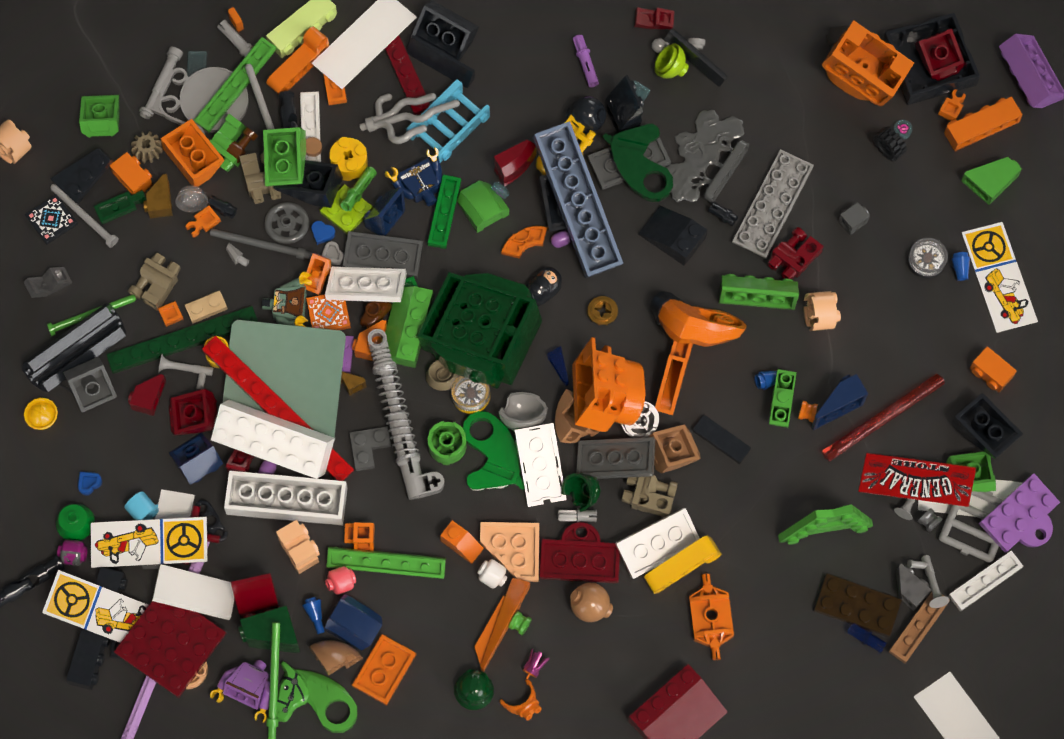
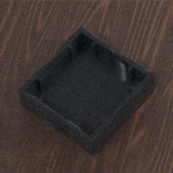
M955 13L933 18L921 24L908 25L885 32L883 41L893 45L898 52L914 62L900 85L907 105L952 93L954 89L960 91L977 85L980 75L973 57L965 45L963 33ZM952 28L965 65L959 73L938 81L933 79L928 73L914 43Z

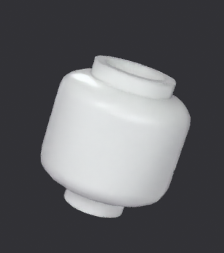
M493 559L485 560L477 572L479 580L492 589L498 585L502 586L507 580L505 575L506 568Z

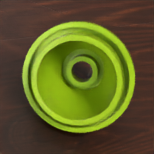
M676 43L666 46L659 53L655 61V73L664 79L673 78L677 75L682 77L686 74L689 67L686 63L684 50Z

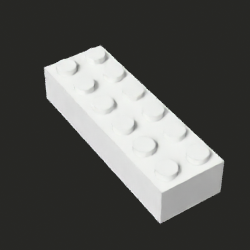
M227 400L220 404L211 440L318 479L326 472L335 438Z
M229 471L224 509L226 515L343 525L348 488L346 481Z

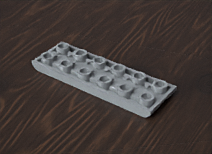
M780 149L732 243L767 258L814 165Z

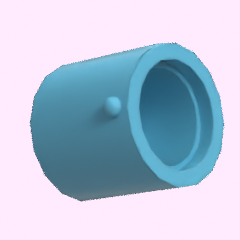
M142 491L134 495L124 507L135 521L152 520L159 512L158 505H155Z

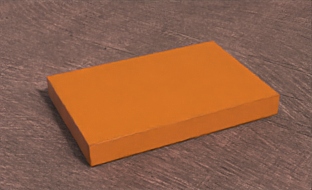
M382 634L354 680L352 687L387 706L417 655L416 652Z

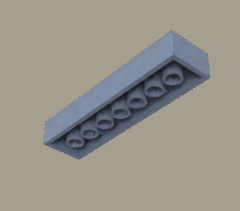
M570 121L534 134L533 140L585 278L621 266L623 264L621 255Z

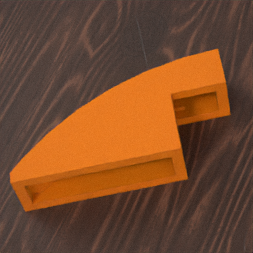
M673 341L655 405L659 412L670 415L674 413L692 350V343L679 344Z

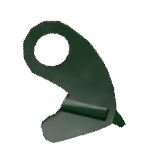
M647 124L625 130L614 136L605 133L603 138L611 145L615 165L631 190L650 202H660L667 198L673 189V176L667 168L643 156L648 145L659 138V128L654 124ZM650 174H659L665 179L666 186L660 192H650L643 184L645 177Z

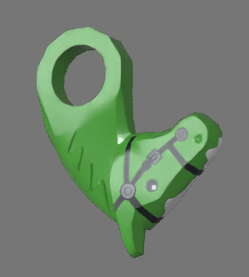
M284 661L280 664L285 674L278 688L277 717L279 722H287L298 707L309 703L323 727L328 731L344 733L353 727L357 720V705L344 687L324 675L312 671L295 670ZM340 701L348 705L350 715L345 722L334 724L327 720L326 710L330 704Z

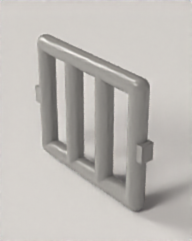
M972 491L971 495L996 506L1003 501L993 496V493L990 491ZM952 505L939 535V540L961 550L960 553L966 556L970 554L988 563L993 562L999 548L996 542L988 533L955 519L959 509L982 520L988 513L970 505L969 507ZM953 526L991 543L988 554L949 537L948 534L951 527Z

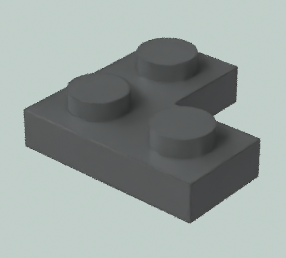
M388 426L350 432L356 471L375 468L372 450L391 447Z

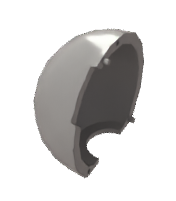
M511 393L507 398L505 409H500L499 417L507 428L515 431L514 429L540 425L546 418L548 407L540 399V396L533 393Z

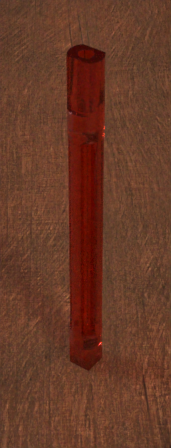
M935 374L877 415L822 450L824 458L829 462L875 430L945 384L943 377Z

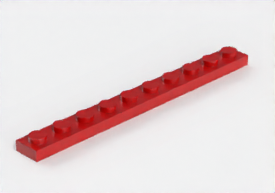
M217 336L213 337L202 348V351L267 414L313 430ZM332 449L326 471L336 481H344L354 469Z

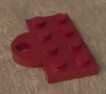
M583 522L574 523L566 528L562 535V540L542 539L540 579L618 583L620 553L615 543L601 542L598 531L592 525ZM579 528H583L587 531V535L585 537H578L576 531Z

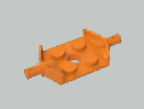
M703 574V588L689 596L694 641L710 647L712 650V660H716V656L717 660H720V646L734 636L729 593L713 587L710 574ZM710 610L715 611L717 618L710 620L707 618L706 613Z

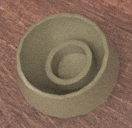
M438 360L430 365L426 373V381L429 386L439 391L453 388L459 380V375L449 372Z

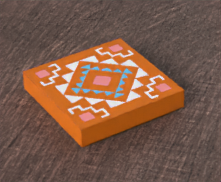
M325 295L306 298L312 328L330 330L351 328L345 300H326Z

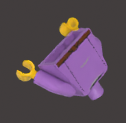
M256 660L253 666L244 662L239 667L236 666L225 671L217 684V690L211 691L210 698L213 699L215 694L219 693V698L216 701L218 703L222 702L224 695L256 710L259 707L260 711L255 714V720L257 721V716L262 713L265 716L263 723L266 722L267 714L265 712L269 709L270 695L269 674L264 671L266 664L261 660Z

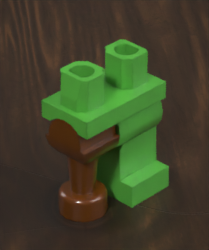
M231 114L227 115L225 123L210 140L219 154L224 157V162L220 167L226 172H229L234 165L238 167L241 164L239 156L245 155V148L250 140L255 141L258 137L256 133ZM243 132L244 137L237 143L236 140Z

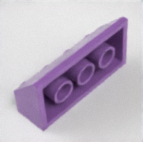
M1014 34L999 46L1002 51V57L1008 62L1009 69L1016 76L1018 86L1026 94V99L1030 106L1033 108H1043L1064 99V89L1034 36Z

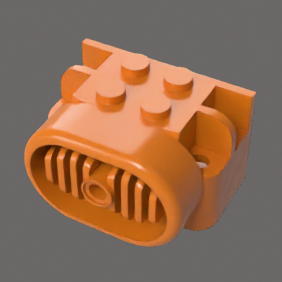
M853 20L848 29L834 44L822 66L826 70L830 81L844 92L857 99L869 100L875 105L883 106L893 98L914 62L898 52L893 45L881 40L876 33H871Z
M591 337L572 364L575 425L601 432L608 431L614 422L629 426L633 425L640 417L645 402L643 366L638 362L613 355L610 346L605 345L601 351L596 350L595 338Z

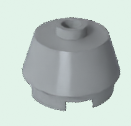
M645 401L638 420L630 426L622 424L623 430L633 438L649 437L656 431L659 425L658 411L651 403Z

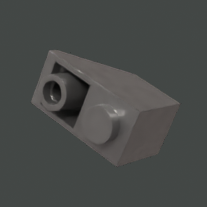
M901 563L896 570L898 598L914 611L932 589L929 588L930 585L924 579H919L915 576V572L909 566H904Z

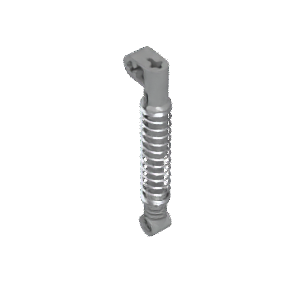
M374 329L368 334V345L370 352H372V360L374 361L372 370L373 374L381 376L375 381H382L383 385L377 388H384L385 390L379 396L386 395L387 398L381 401V403L388 402V406L382 410H390V414L384 417L388 418L386 424L390 426L388 431L392 433L390 439L394 441L392 446H395L396 449L394 452L398 456L396 462L401 468L408 499L414 500L438 494L444 488V478L438 472L422 474L419 464L421 460L418 453L419 450L415 448L417 442L413 441L415 435L411 433L413 428L409 425L411 420L407 418L409 416V413L405 411L407 406L403 405L406 399L401 397L404 392L399 390L402 385L397 383L400 377L395 376L398 373L397 365L390 358L391 354L390 349H388L386 333L381 329ZM379 336L383 341L380 344H375L372 342V339ZM404 443H406V446H407L406 449H404V447H403V444H404ZM408 462H411V466H412V469H413V473H411V474H410ZM423 479H427L428 484L432 483V479H435L438 485L434 487L433 484H430V491H426Z

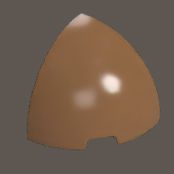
M566 389L558 403L555 415V428L560 442L577 443L581 437L586 435L595 436L600 431L575 425L574 394Z
M324 640L308 646L328 676L343 666L348 669L363 659L356 649L341 641Z

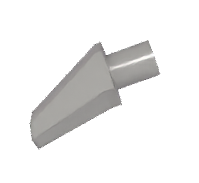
M228 243L226 250L234 264L240 263L246 267L249 260L243 257L242 252Z

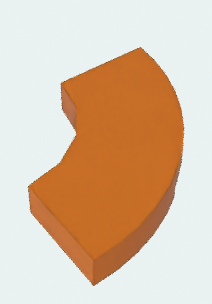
M531 226L513 234L506 241L501 254L520 259L522 253L528 248L543 246L547 227Z

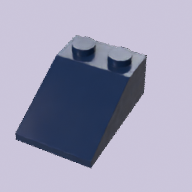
M401 187L387 191L384 196H380L372 211L369 210L365 214V227L376 235L386 236L404 214V190Z
M857 374L853 376L847 375L840 380V383L816 414L811 427L812 430L864 405L868 392Z

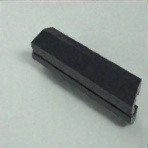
M104 304L23 362L22 371L29 381L43 392L51 391L66 380L63 372L98 357L126 336V330L120 316L112 305Z

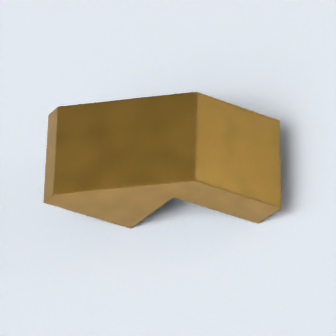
M342 372L341 384L343 383L349 396L367 387L363 377Z

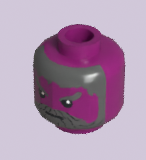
M66 539L62 545L58 546L57 556L60 557L61 562L65 565L79 566L82 562L86 561L88 548L84 545L83 541Z

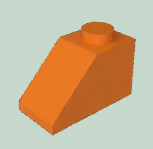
M385 320L359 333L358 339H354L352 350L355 352V357L373 361L372 352H370L368 345V334L374 329H381L385 332L387 327ZM379 336L372 339V342L375 344H380L383 341Z
M453 520L440 535L442 543L471 564L484 550L467 530Z

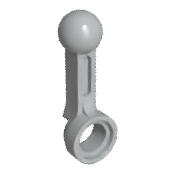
M657 38L652 42V49L656 53H660L670 44L661 38ZM687 39L698 50H703L705 39Z

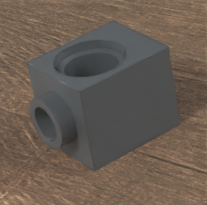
M857 202L840 214L838 222L851 235L868 223L870 215L866 207L861 206Z

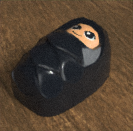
M548 267L538 272L529 281L526 287L530 290L532 299L536 300L537 306L546 303L559 292L562 285L561 274L556 269Z

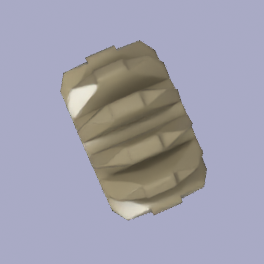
M150 131L147 135L142 132L141 137L135 135L136 141L131 143L133 147L131 149L132 154L138 160L141 159L144 164L147 160L152 163L153 158L159 160V154L163 152L159 136L157 134L153 136Z

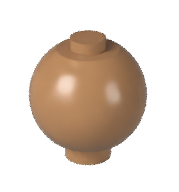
M585 583L571 593V609L580 620L596 622L603 617L608 618L611 615L613 605L610 603L607 591L601 585Z

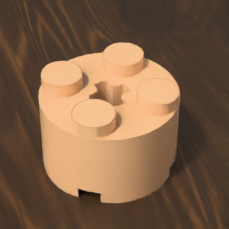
M9 119L0 125V157L10 164L12 162L16 164L32 146L28 141L29 135L24 130L20 131L17 129L15 124Z
M836 292L806 293L804 301H807V306L804 307V318L807 327H811L809 330L834 329L836 323L841 319L840 311L836 307Z

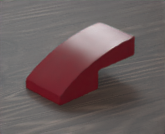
M638 7L635 10L634 27L645 29L673 28V10L656 8L654 11Z

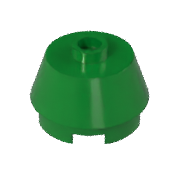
M70 504L64 507L57 515L56 529L64 539L82 541L91 534V523H95V518L87 506Z

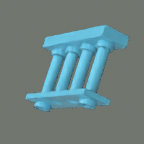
M458 79L422 113L424 114L434 106L459 100L476 116L468 122L453 109L443 111V113L446 112L463 127L457 134H454L437 119L440 113L433 115L427 121L421 123L413 122L406 128L407 132L421 125H434L450 139L444 147L426 132L415 135L410 139L413 141L416 137H420L433 149L434 147L437 148L438 156L436 158L439 159L440 163L443 160L446 161L451 156L452 151L481 122L485 123L490 117V106L486 105L481 110L463 95V84Z

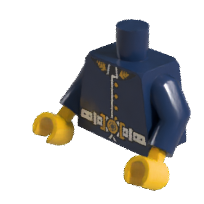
M434 147V155H430L429 150H426L427 156L431 158L430 161L426 159L398 173L396 168L391 167L393 170L392 176L389 175L388 171H385V176L392 179L391 183L395 189L403 188L404 198L413 200L415 203L424 200L427 206H432L437 202L434 194L439 191L438 186L442 182V169L439 159L436 158L438 156L437 148Z

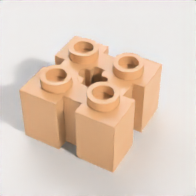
M295 520L276 531L279 543L290 558L298 574L319 563L317 557L320 555L319 549L314 540L309 541V533L303 523L299 524Z

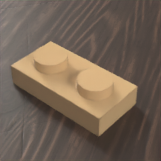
M220 291L185 305L192 324L228 309Z

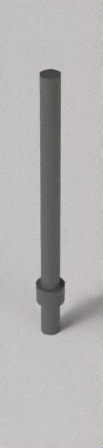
M213 228L210 232V236L293 255L302 260L305 258L311 259L313 253L305 248H292Z

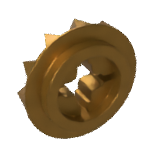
M599 296L589 303L588 316L592 322L597 323L599 326L614 322L618 315V307L614 300L606 296ZM603 305H605V311L608 313H604V315L600 317V312L597 310H601Z

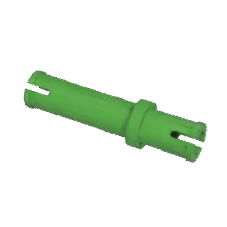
M367 167L354 187L348 190L346 198L341 203L343 210L351 211L355 203L361 200L362 193L377 174L374 168Z

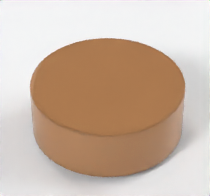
M315 137L306 139V155L310 157L318 156L322 152L321 141Z

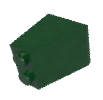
M287 606L240 619L242 626H238L241 638L243 643L247 642L250 648L271 650L272 622H280L279 651L300 652Z

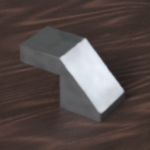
M64 267L49 268L42 277H31L24 281L31 298L46 297L72 283Z

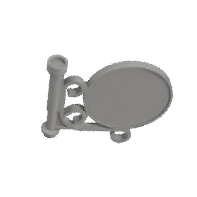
M171 46L167 52L165 65L152 89L145 107H140L139 115L145 119H150L155 113L171 122L182 125L185 123L184 121L168 115L162 108V102L172 100L175 101L176 105L172 108L167 107L168 113H174L181 107L187 121L190 119L194 121L233 72L221 67H208L188 77L187 72L183 68H175L183 52ZM177 73L184 75V78L181 80H176L173 77ZM171 81L175 85H183L180 92V100L173 95L165 96ZM247 88L244 89L210 131L211 133H217L220 130L228 114H231L239 121L243 119L249 104ZM198 126V127L200 128V130H201V131L204 133V135H205V132H204L205 130H204L203 128H201L200 126Z

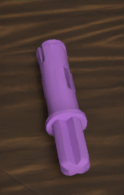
M576 35L573 37L577 51L576 56L579 57L588 86L595 87L599 82L589 55L590 49H587L583 35Z

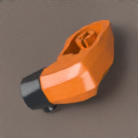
M662 291L658 293L650 305L651 312L656 317L655 323L663 326L669 337L679 344L692 343L704 347L722 344L740 338L747 327L738 317L720 310L690 306L670 292Z

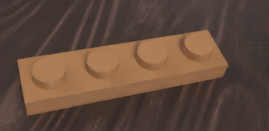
M932 592L889 651L890 654L904 664L947 606L931 608L929 603L933 599Z

